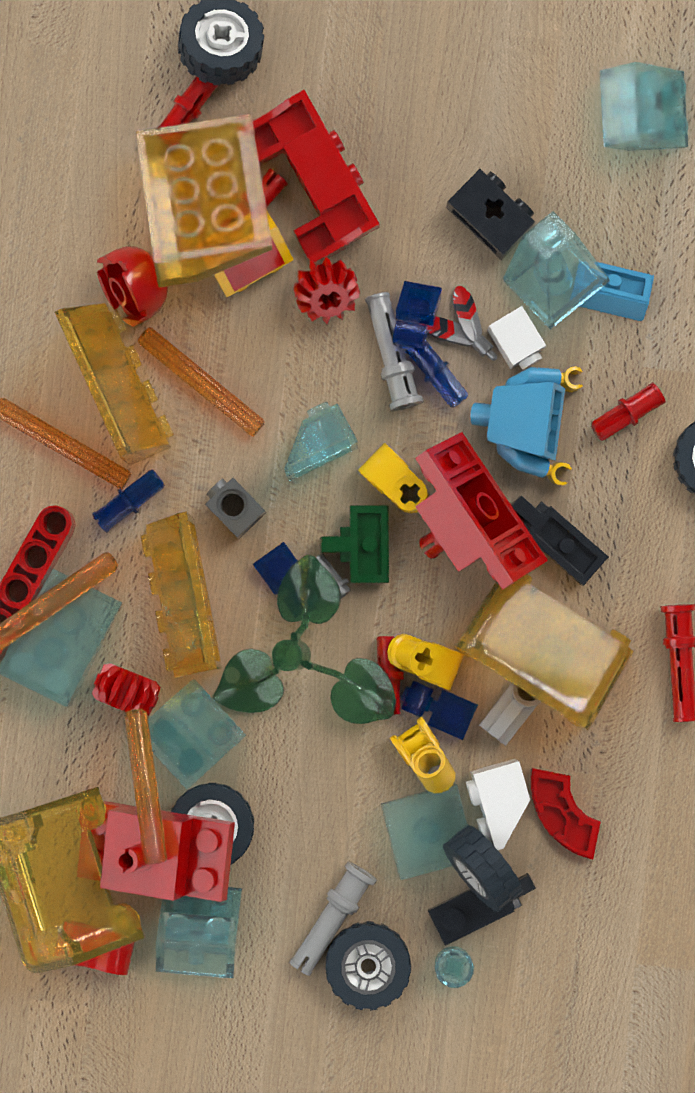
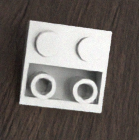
M516 759L470 771L472 780L466 782L471 803L473 806L480 805L483 814L482 818L476 819L479 831L497 850L505 847L530 801L520 762Z

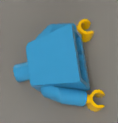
M577 366L570 367L563 373L559 369L527 368L508 378L505 386L495 387L491 404L474 403L470 415L471 423L475 426L488 427L487 441L496 444L497 453L516 470L541 478L547 475L553 484L566 485L567 482L557 480L555 472L561 466L572 470L571 466L563 462L550 464L549 460L556 461L565 391L576 392L583 387L580 384H571L568 375H579L583 371Z

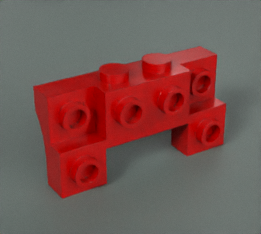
M305 89L286 99L263 116L237 129L238 135L256 167L282 153L285 154L319 216L293 230L309 262L311 260L318 265L324 261L325 256L330 258L345 250L349 244L380 228V223L359 188L360 185L364 184L359 171L354 163L348 166L340 154L345 150L340 137L335 130L328 132Z

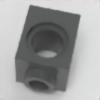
M222 478L206 494L210 500L205 505L238 539L266 514V511L234 478L228 482ZM231 495H237L244 501V509L237 516H228L223 511V502Z

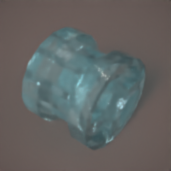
M449 946L443 948L437 954L434 969L437 978L443 985L449 988H459L471 980L474 965L471 956L465 949L459 946Z

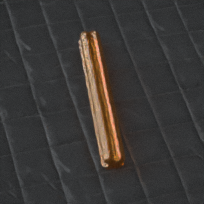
M148 327L143 331L138 339L139 345L250 436H255L261 430L265 423L263 418L152 327Z
M5 398L0 399V420L115 487L123 489L127 485L131 477V472L11 401Z
M104 552L1 622L0 651L116 572L118 568L116 559L109 552Z
M134 709L125 712L124 720L143 860L146 864L156 865L167 860L150 730L147 712L142 709Z

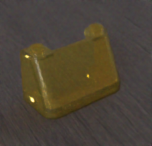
M528 574L503 590L498 582L494 581L453 648L468 658L480 661V665L503 677L550 707L554 712L563 714L567 721L583 731H589L634 653L628 647L632 641L614 629H611L609 634L530 585L533 578Z
M99 787L0 817V893L20 958L27 970L32 973H41L73 966L145 938L138 913L127 903L113 904L110 891L100 888L102 865L91 832L92 829L100 827L105 820L106 806L101 797Z

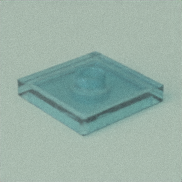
M454 783L451 788L443 793L425 791L381 803L398 876L401 880L452 866L445 855L443 844L467 825L457 784Z

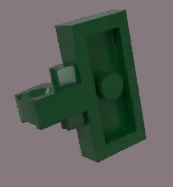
M350 505L349 527H340V536L320 537V553H340V562H350V583H389V505Z

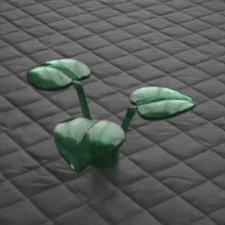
M309 554L299 559L289 569L277 595V605L281 617L288 622L301 621L300 627L291 633L290 640H282L274 646L272 659L267 653L256 649H245L235 654L226 665L220 684L213 696L216 702L235 711L246 713L264 712L275 707L284 695V685L277 674L281 671H300L306 668L340 680L332 687L330 699L334 711L345 721L354 724H366L390 719L395 710V693L391 680L384 669L374 661L364 658L352 659L347 664L344 674L310 661V648L305 642L300 640V637L307 630L309 621L315 624H323L332 619L339 609L341 592L332 574L315 556Z

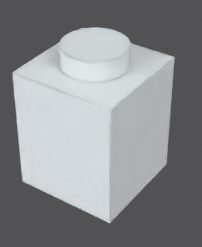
M523 306L489 325L487 331L510 369L520 365L521 369L525 370L542 359L539 352L544 350L546 344Z

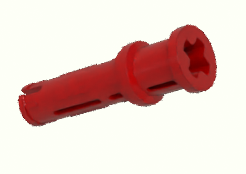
M695 604L660 606L661 612L665 614L666 637L663 638V645H665V649H669L673 722L695 721V678L692 647H695L692 611L695 610Z

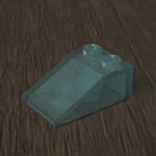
M53 569L15 634L0 664V675L65 707H71L122 602Z

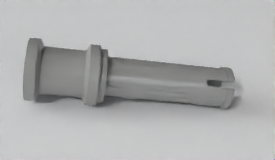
M382 292L365 298V301L368 305L384 364L380 375L382 380H386L392 400L389 408L390 411H398L423 403L424 400L417 393L412 375L415 371L414 365L411 364V361L406 360L389 298L390 294L389 292Z
M350 861L346 863L345 868L347 870L337 887L328 891L326 899L329 903L294 957L289 961L298 970L305 957L308 956L309 958L301 970L302 973L308 976L312 974L314 967L347 915L357 913L359 909L357 904L368 886L374 885L377 881L369 872Z

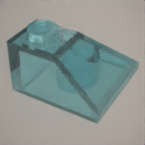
M554 211L523 235L503 277L504 282L550 330L610 282L609 277L577 234Z
M324 402L307 411L309 418L302 421L284 468L289 482L358 449V440L338 403L330 407L328 402Z

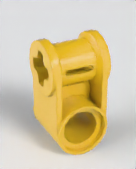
M383 443L358 469V472L381 494L384 493L405 513H418L415 506L429 497L428 490L423 481L408 468L409 466L386 443ZM406 486L411 490L416 486L420 488L417 493L420 499L419 502L415 504L412 501H408L404 504L402 502L405 497L402 492L403 488Z
M400 634L392 639L387 651L388 659L393 666L417 675L419 679L449 691L464 657L462 653L434 642L423 641L408 634Z
M421 716L416 719V725L398 737L392 735L389 738L423 786L429 792L443 793L452 787L456 773L440 748V743ZM440 765L436 772L428 774L432 767Z

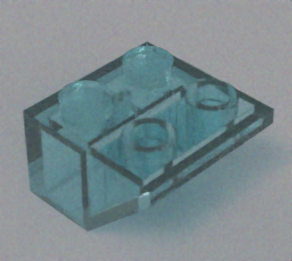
M632 62L600 70L604 147L626 151L688 147L684 71L640 62Z
M195 679L190 681L134 731L187 790L246 736L241 728Z
M228 887L227 900L223 902L183 896L174 901L162 899L156 939V972L234 978L242 888Z

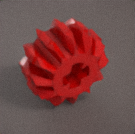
M325 256L323 263L320 265L310 260L309 271L298 270V282L294 283L293 287L294 295L297 298L296 303L298 309L302 313H307L308 318L312 322L322 317V320L328 325L330 318L334 316L343 321L344 310L355 311L356 304L354 300L360 298V289L356 283L357 277L351 268L347 269L346 264L341 259L332 264L331 260Z
M109 663L104 664L100 673L97 674L92 695L102 703L144 718L148 717L152 709L155 708L161 687L152 679Z

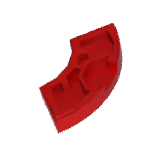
M532 768L530 776L531 797L542 825L563 847L579 856L593 860L601 821L587 816L576 805L571 793L570 775Z

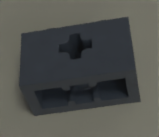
M479 169L447 201L446 208L489 250L502 260L533 229L535 221L531 217L534 215V212L520 198H517L515 201L512 200L504 192L506 185L497 175L491 171L486 175ZM486 205L490 208H494L496 205L501 207L499 214L501 219L496 216L488 219L485 216L487 212Z

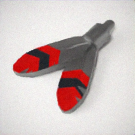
M457 286L453 293V305L459 323L437 316L426 317L421 321V326L429 335L454 344L472 346L482 357L486 355L492 361L497 359V355L491 350L493 345L482 335L475 302L471 294L463 286Z

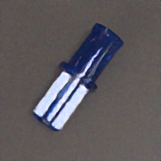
M421 336L406 348L405 353L410 356L425 375L424 381L426 383L431 382L450 407H457L467 399L468 392L448 368L450 363L448 361L443 362L428 343L425 336Z
M149 470L125 490L119 488L117 490L119 494L99 510L93 512L92 516L96 521L99 520V526L108 533L132 512L135 514L139 513L138 508L161 491L165 484L157 472Z

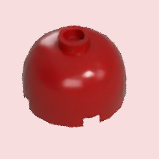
M125 246L97 259V263L103 264V268L97 271L102 290L114 310L118 309L120 305L127 314V316L122 318L124 322L131 326H136L161 310L167 298L168 284L166 279L169 278V272L165 263L160 258L155 259L149 252L136 246Z

